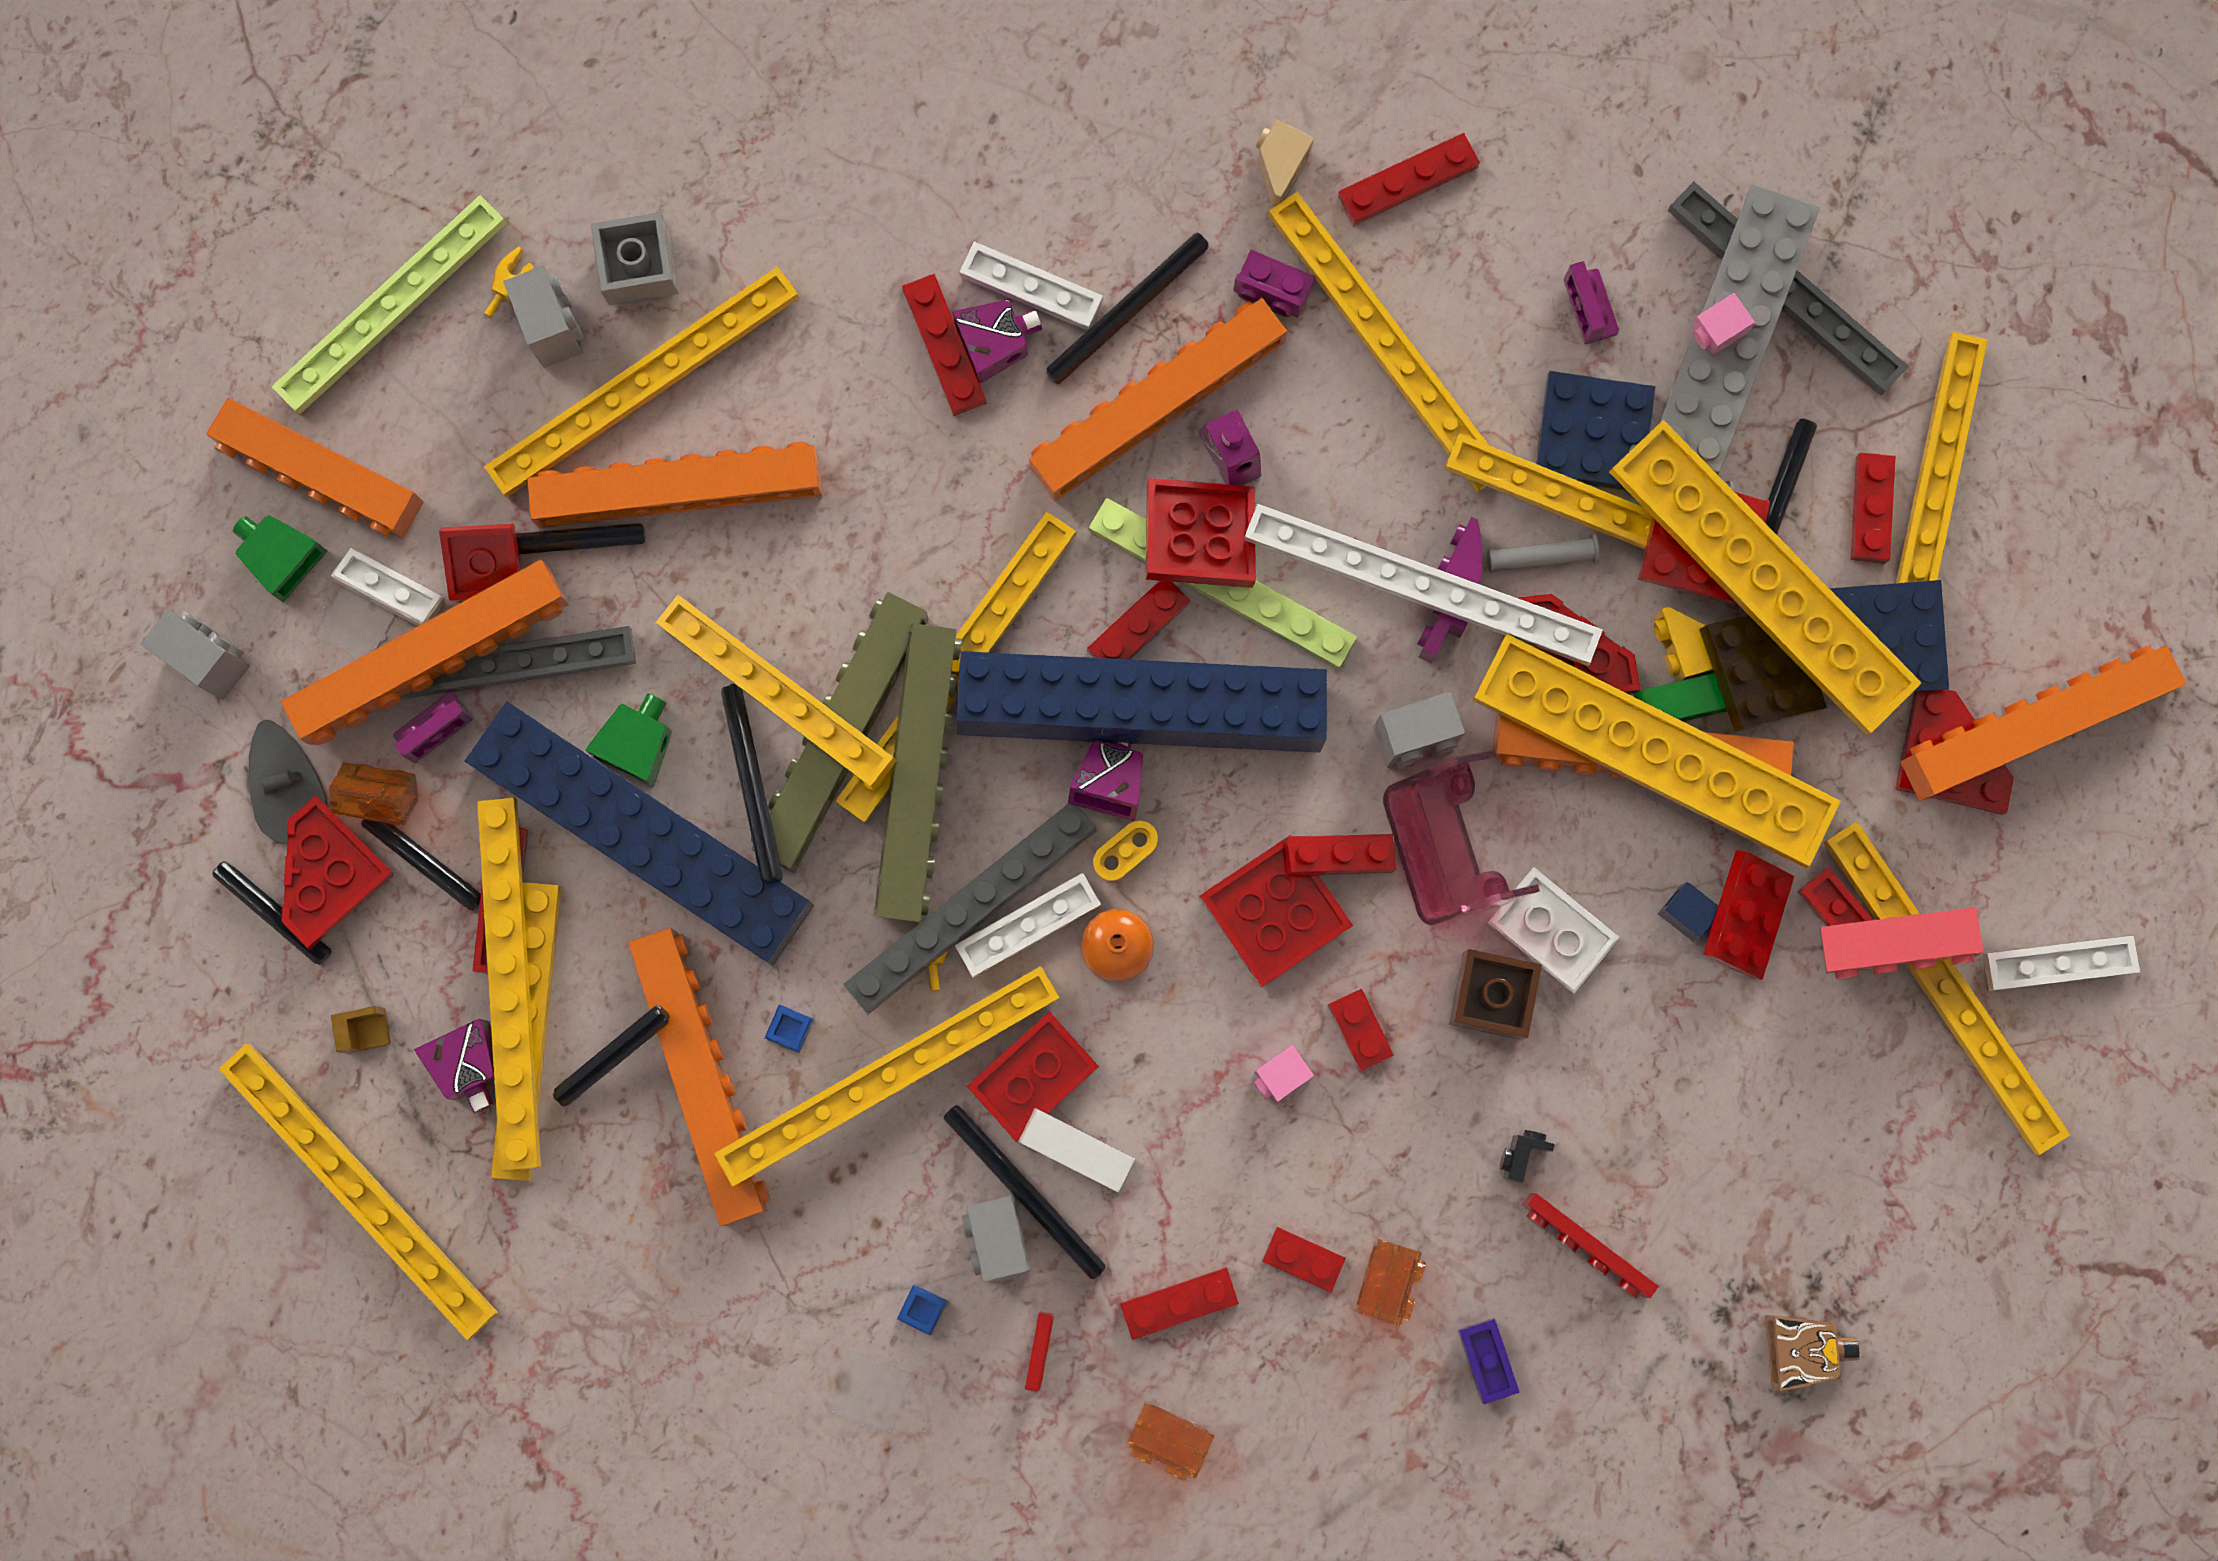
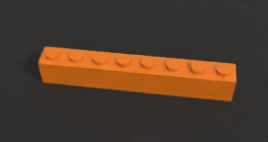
M1263 298L1254 304L1251 301L1243 304L1235 311V317L1225 324L1223 321H1219L1211 326L1205 333L1206 337L1196 344L1194 341H1190L1182 346L1176 353L1177 357L1167 364L1165 361L1157 363L1148 371V377L1139 383L1136 381L1128 383L1119 391V397L1110 403L1103 401L1096 405L1089 413L1091 416L1081 423L1074 421L1067 425L1060 433L1062 436L1052 443L1045 441L1038 445L1031 452L1032 456L1029 458L1030 469L1054 502L1283 345L1286 341L1287 330Z
M794 442L788 444L787 448L774 450L770 446H758L752 448L751 452L739 454L734 450H723L717 452L716 456L704 458L698 454H688L681 456L680 460L668 462L662 458H653L646 460L645 464L633 466L630 463L617 462L610 464L607 469L595 470L594 467L583 466L573 469L572 473L560 474L558 471L548 470L539 472L537 477L527 478L530 516L538 528L822 496L818 453L814 445L808 446L806 442Z
M539 560L280 702L298 737L311 746L314 744H325L335 738L337 731L347 726L351 728L364 723L368 719V714L379 708L385 710L395 706L401 701V696L412 690L413 692H419L433 684L434 678L444 673L452 674L461 670L466 665L465 662L477 655L482 657L492 653L498 648V643L509 637L516 639L530 631L531 625L541 620L549 621L558 617L563 612L562 609L568 606L569 603L549 567L542 560Z
M2147 645L2130 653L2131 661L2122 664L2120 659L2117 658L2098 667L2101 674L2090 677L2089 673L2085 672L2068 680L2069 687L2059 691L2057 685L2037 693L2038 701L2028 705L2026 699L2020 700L2005 707L2004 709L2007 714L1997 718L1994 712L1973 721L1976 727L1965 732L1963 726H1960L1941 735L1944 742L1933 746L1931 740H1928L1910 748L1912 756L1900 761L1919 801L2186 685L2187 683L2168 646L2165 645L2153 651L2151 646Z
M1499 713L1495 717L1492 760H1501L1502 766L1520 768L1523 767V763L1538 764L1537 769L1542 771L1555 772L1559 771L1560 767L1574 768V773L1579 775H1596V771L1610 772L1611 778L1627 779ZM1705 732L1791 776L1794 742Z
M667 928L628 942L649 1009L660 1005L670 1015L669 1023L657 1034L719 1226H726L768 1211L765 1203L770 1201V1195L764 1180L758 1181L755 1174L732 1187L714 1153L744 1137L742 1132L747 1130V1125L741 1109L735 1110L731 1096L736 1094L730 1075H723L719 1061L724 1060L723 1051L718 1039L712 1040L708 1029V1026L713 1024L711 1014L706 1003L700 1005L696 991L701 990V984L695 969L689 970L685 956L690 955V951L684 935H678L674 929Z

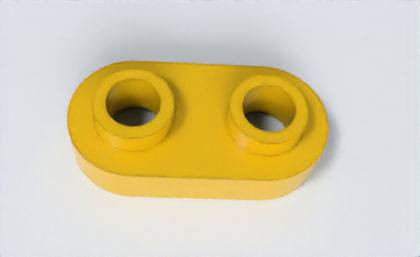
M1141 820L1128 824L1096 851L1093 858V867L1096 874L1108 882H1115L1125 877L1155 851L1158 844L1156 829L1150 823ZM1138 834L1144 835L1147 839L1146 844L1142 847L1135 846L1132 841L1134 836ZM1110 857L1117 859L1119 862L1118 867L1114 870L1107 869L1104 865L1106 859Z

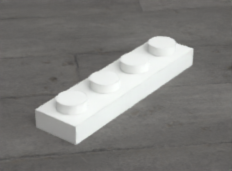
M973 242L959 272L960 277L1086 331L1091 328L1103 302V296L977 242Z
M1081 873L957 943L955 947L970 974L975 978L1099 908L1101 903L1084 873Z
M2134 936L1983 954L1989 991L2140 972Z

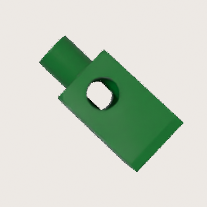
M270 515L264 517L258 525L245 516L233 527V533L244 541L235 554L263 587L282 602L290 596L328 551L313 538Z
M647 693L638 711L620 704L589 743L585 751L593 757L654 786L672 731L666 725L658 722L667 703Z

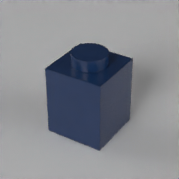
M1687 881L1677 888L1658 915L1693 942L1702 936L1706 939L1709 937L1718 905Z

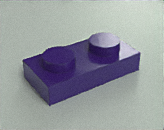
M1492 1318L1459 1329L1458 1333L1482 1404L1520 1393L1496 1320Z

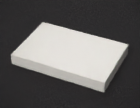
M1535 867L1528 872L1486 923L1531 962L1542 964L1541 970L1572 995L1575 994L1620 938Z

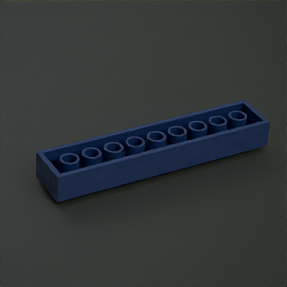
M960 651L957 735L1087 742L1098 740L1108 743L1320 753L1327 739V669Z
M507 701L464 761L772 966H774L814 907V904L782 882L772 885L763 883L758 866Z

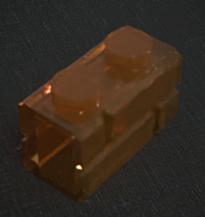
M343 762L337 772V776L334 777L329 786L331 812L335 815L404 826L410 816V811L414 809L418 801L416 775L403 770H389L371 767L367 764L358 765Z
M1375 1238L1354 1311L1401 1326L1403 1319L1409 1320L1415 1303V1298L1409 1297L1413 1282L1418 1284L1421 1282L1426 1262L1420 1260L1422 1252Z
M1144 1401L1127 1439L1126 1446L1132 1448L1130 1453L1132 1457L1147 1464H1151L1152 1460L1156 1459L1167 1465L1165 1472L1185 1481L1188 1475L1194 1478L1197 1477L1215 1435L1201 1426Z

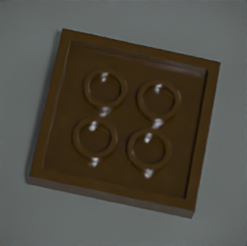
M1749 615L1707 624L1699 629L1734 732L1816 713L1827 708L1820 687Z

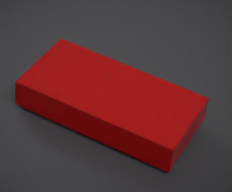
M1039 1312L1025 1390L1038 1392L1041 1389L1054 1321L1053 1313Z

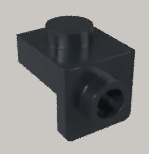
M1524 1130L1523 1136L1513 1135L1510 1149L1504 1148L1500 1161V1170L1505 1171L1503 1179L1523 1183L1531 1148L1552 1152L1555 1144L1545 1141L1546 1134L1531 1130Z

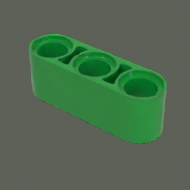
M1714 673L1648 688L1634 694L1635 698L1683 722L1727 712Z

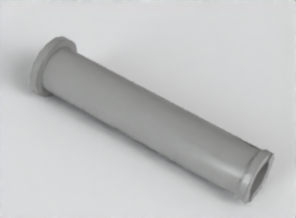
M1591 534L1590 538L1496 550L1488 549L1487 552L1490 573L1593 560L1594 563L1599 562V544L1596 534Z

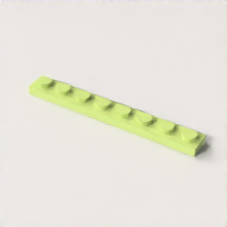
M479 195L271 387L300 415L507 224L505 219Z
M1106 498L1089 526V532L1146 563V519ZM1258 581L1255 582L1253 588L1183 583L1337 670L1340 669L1357 638L1356 635Z

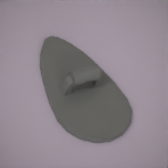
M271 720L261 721L257 725L252 737L249 752V781L255 820L261 831L273 841L287 844V820L315 795L327 806V797L317 773L297 741Z

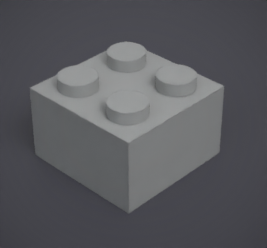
M661 212L591 224L600 289L609 306L679 294L669 227Z
M543 265L503 281L527 345L543 368L583 353L579 341L585 338L577 319L573 317L570 310L572 308L571 301L565 288H562L557 275L550 276Z
M167 609L140 644L195 685L224 700L250 666L240 659L243 651L218 636L214 630L185 611L178 616Z
M1451 692L1381 713L1374 725L1387 768L1397 765L1398 770L1418 764V759L1429 754L1432 755L1433 759H1437L1453 753V748L1458 746L1459 741L1465 735Z
M1014 1195L966 1206L968 1214L962 1215V1222L966 1237H973L976 1251L970 1253L975 1276L982 1274L983 1281L986 1282L1029 1271L1031 1265Z

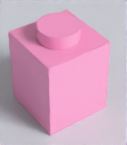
M1733 293L1698 315L1692 326L1694 328L1692 333L1698 345L1702 349L1708 348L1713 356L1750 333L1755 321L1736 294Z
M1292 1045L1256 1070L1254 1073L1258 1079L1253 1083L1265 1100L1272 1097L1276 1103L1312 1078L1314 1074Z

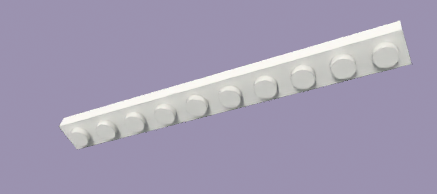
M1260 504L1256 506L1245 535V541L1504 636L1509 634L1529 645L1589 666L1603 630Z

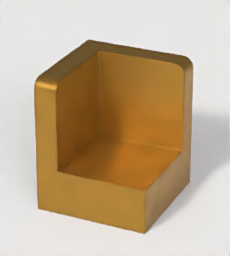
M372 1006L331 1015L336 1052L349 1054L386 1046L391 1042L385 1008Z

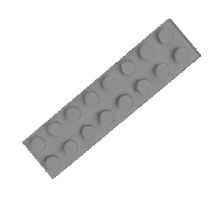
M1751 184L1702 313L1735 293L1755 323L1750 333L1713 356L1708 348L1702 349L1694 336H1692L1660 422L1664 420L1717 475L1720 472L1821 208Z

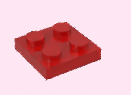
M515 524L442 527L439 531L449 601L467 600L521 570Z

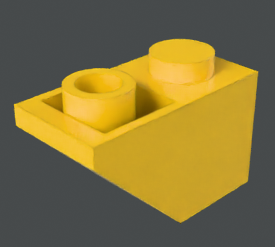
M1671 607L1662 608L1654 616L1656 621H1653V629L1657 640L1664 643L1667 652L1664 659L1668 673L1671 676L1675 675L1677 682L1714 673L1699 631L1700 628L1706 625Z

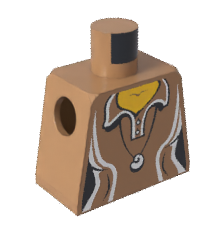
M1766 1315L1771 1388L1786 1391L1836 1380L1841 1376L1840 1361L1859 1360L1860 1350L1857 1338H1838L1835 1323Z

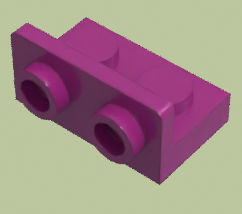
M1250 249L1240 274L1238 273L1235 278L1233 291L1238 293V296L1246 302L1251 301L1254 304L1263 298L1274 313L1283 317L1292 315L1298 318L1313 286L1315 276Z
M1584 261L1571 264L1563 280L1584 343L1589 344L1616 336L1619 328L1599 270L1595 268L1587 271Z
M447 692L394 732L393 737L398 742L395 744V747L403 757L413 763H417L471 722L473 718L452 692Z

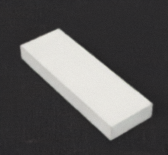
M353 548L349 549L331 575L334 582L416 626L434 618L445 603L444 597Z
M1036 1108L1018 1141L1118 1193L1135 1158Z

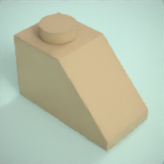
M1277 119L1271 130L1267 128L1263 130L1256 145V148L1260 149L1258 163L1272 207L1286 199L1311 154L1314 140L1313 137Z

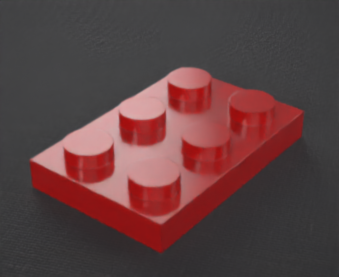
M1736 850L1703 955L1750 978L1763 980L1795 876L1748 851Z
M1049 1011L969 1083L967 1088L1017 1142L1035 1108L1048 1114L1097 1070L1099 1066Z

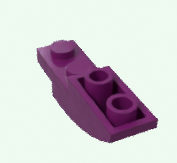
M1470 517L1466 527L1461 524L1458 525L1450 544L1456 546L1451 558L1444 555L1437 569L1479 584L1482 563L1481 535L1478 519ZM1433 610L1432 613L1438 615V618L1433 628L1426 625L1417 645L1423 647L1419 658L1432 664L1447 632L1460 638L1468 622Z

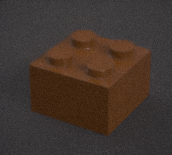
M1467 949L1462 954L1449 1025L1518 1040L1528 1038L1542 964Z

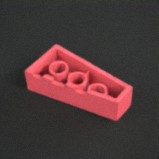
M1976 907L1820 927L1826 973H1835L1836 979L1858 977V970L1873 968L1874 974L1897 972L1898 965L1912 964L1913 970L1936 967V961L1951 960L1952 965L1976 962L1975 957L1984 952Z

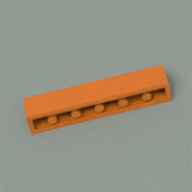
M228 397L206 433L207 436L216 442L214 449L232 459L235 458L236 454L246 458L245 464L248 467L264 475L267 470L277 474L276 480L290 489L296 490L298 485L309 491L307 494L309 498L324 506H327L329 501L340 506L339 513L355 522H358L360 517L371 522L369 528L387 538L393 533L403 539L424 502L413 491Z

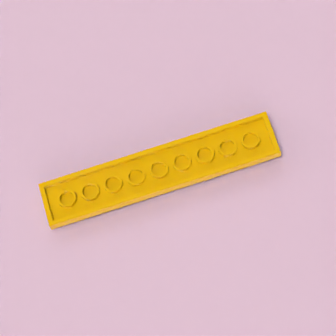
M1664 420L1609 471L1866 735L1872 733L1921 684L1915 675Z
M1509 634L1505 635L1473 698V701L1804 868L1810 867L1841 802Z

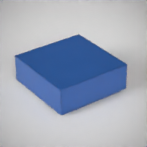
M779 1004L764 1038L800 1053L814 1019Z
M913 1284L897 1320L931 1336L948 1300Z

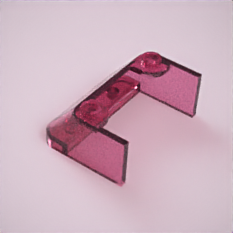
M1495 750L1454 757L1391 784L1384 792V808L1419 918L1428 925L1440 924L1489 910L1540 892L1538 885L1509 891L1505 878L1499 872L1487 871L1480 873L1459 804L1469 801L1474 794L1475 781L1471 768L1497 758Z

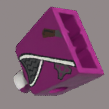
M1007 300L953 312L955 325L979 384L1028 355L1025 337L1042 330L1035 310L1016 317L1010 302Z
M1237 409L1202 427L1199 434L1225 484L1243 486L1261 477L1260 452ZM1244 463L1247 464L1243 469L1237 470Z
M1093 741L1071 782L1068 804L1135 821L1140 797L1143 754L1130 749L1132 744Z
M479 1018L414 1049L446 1099L457 1100L466 1096L473 1114L494 1105L486 1087L495 1082L492 1031L489 1021Z

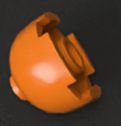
M1110 909L1099 913L1089 921L1082 934L1081 951L1085 964L1094 975L1107 981L1122 983L1135 979L1146 970L1153 956L1154 939L1150 927L1141 916L1129 910Z

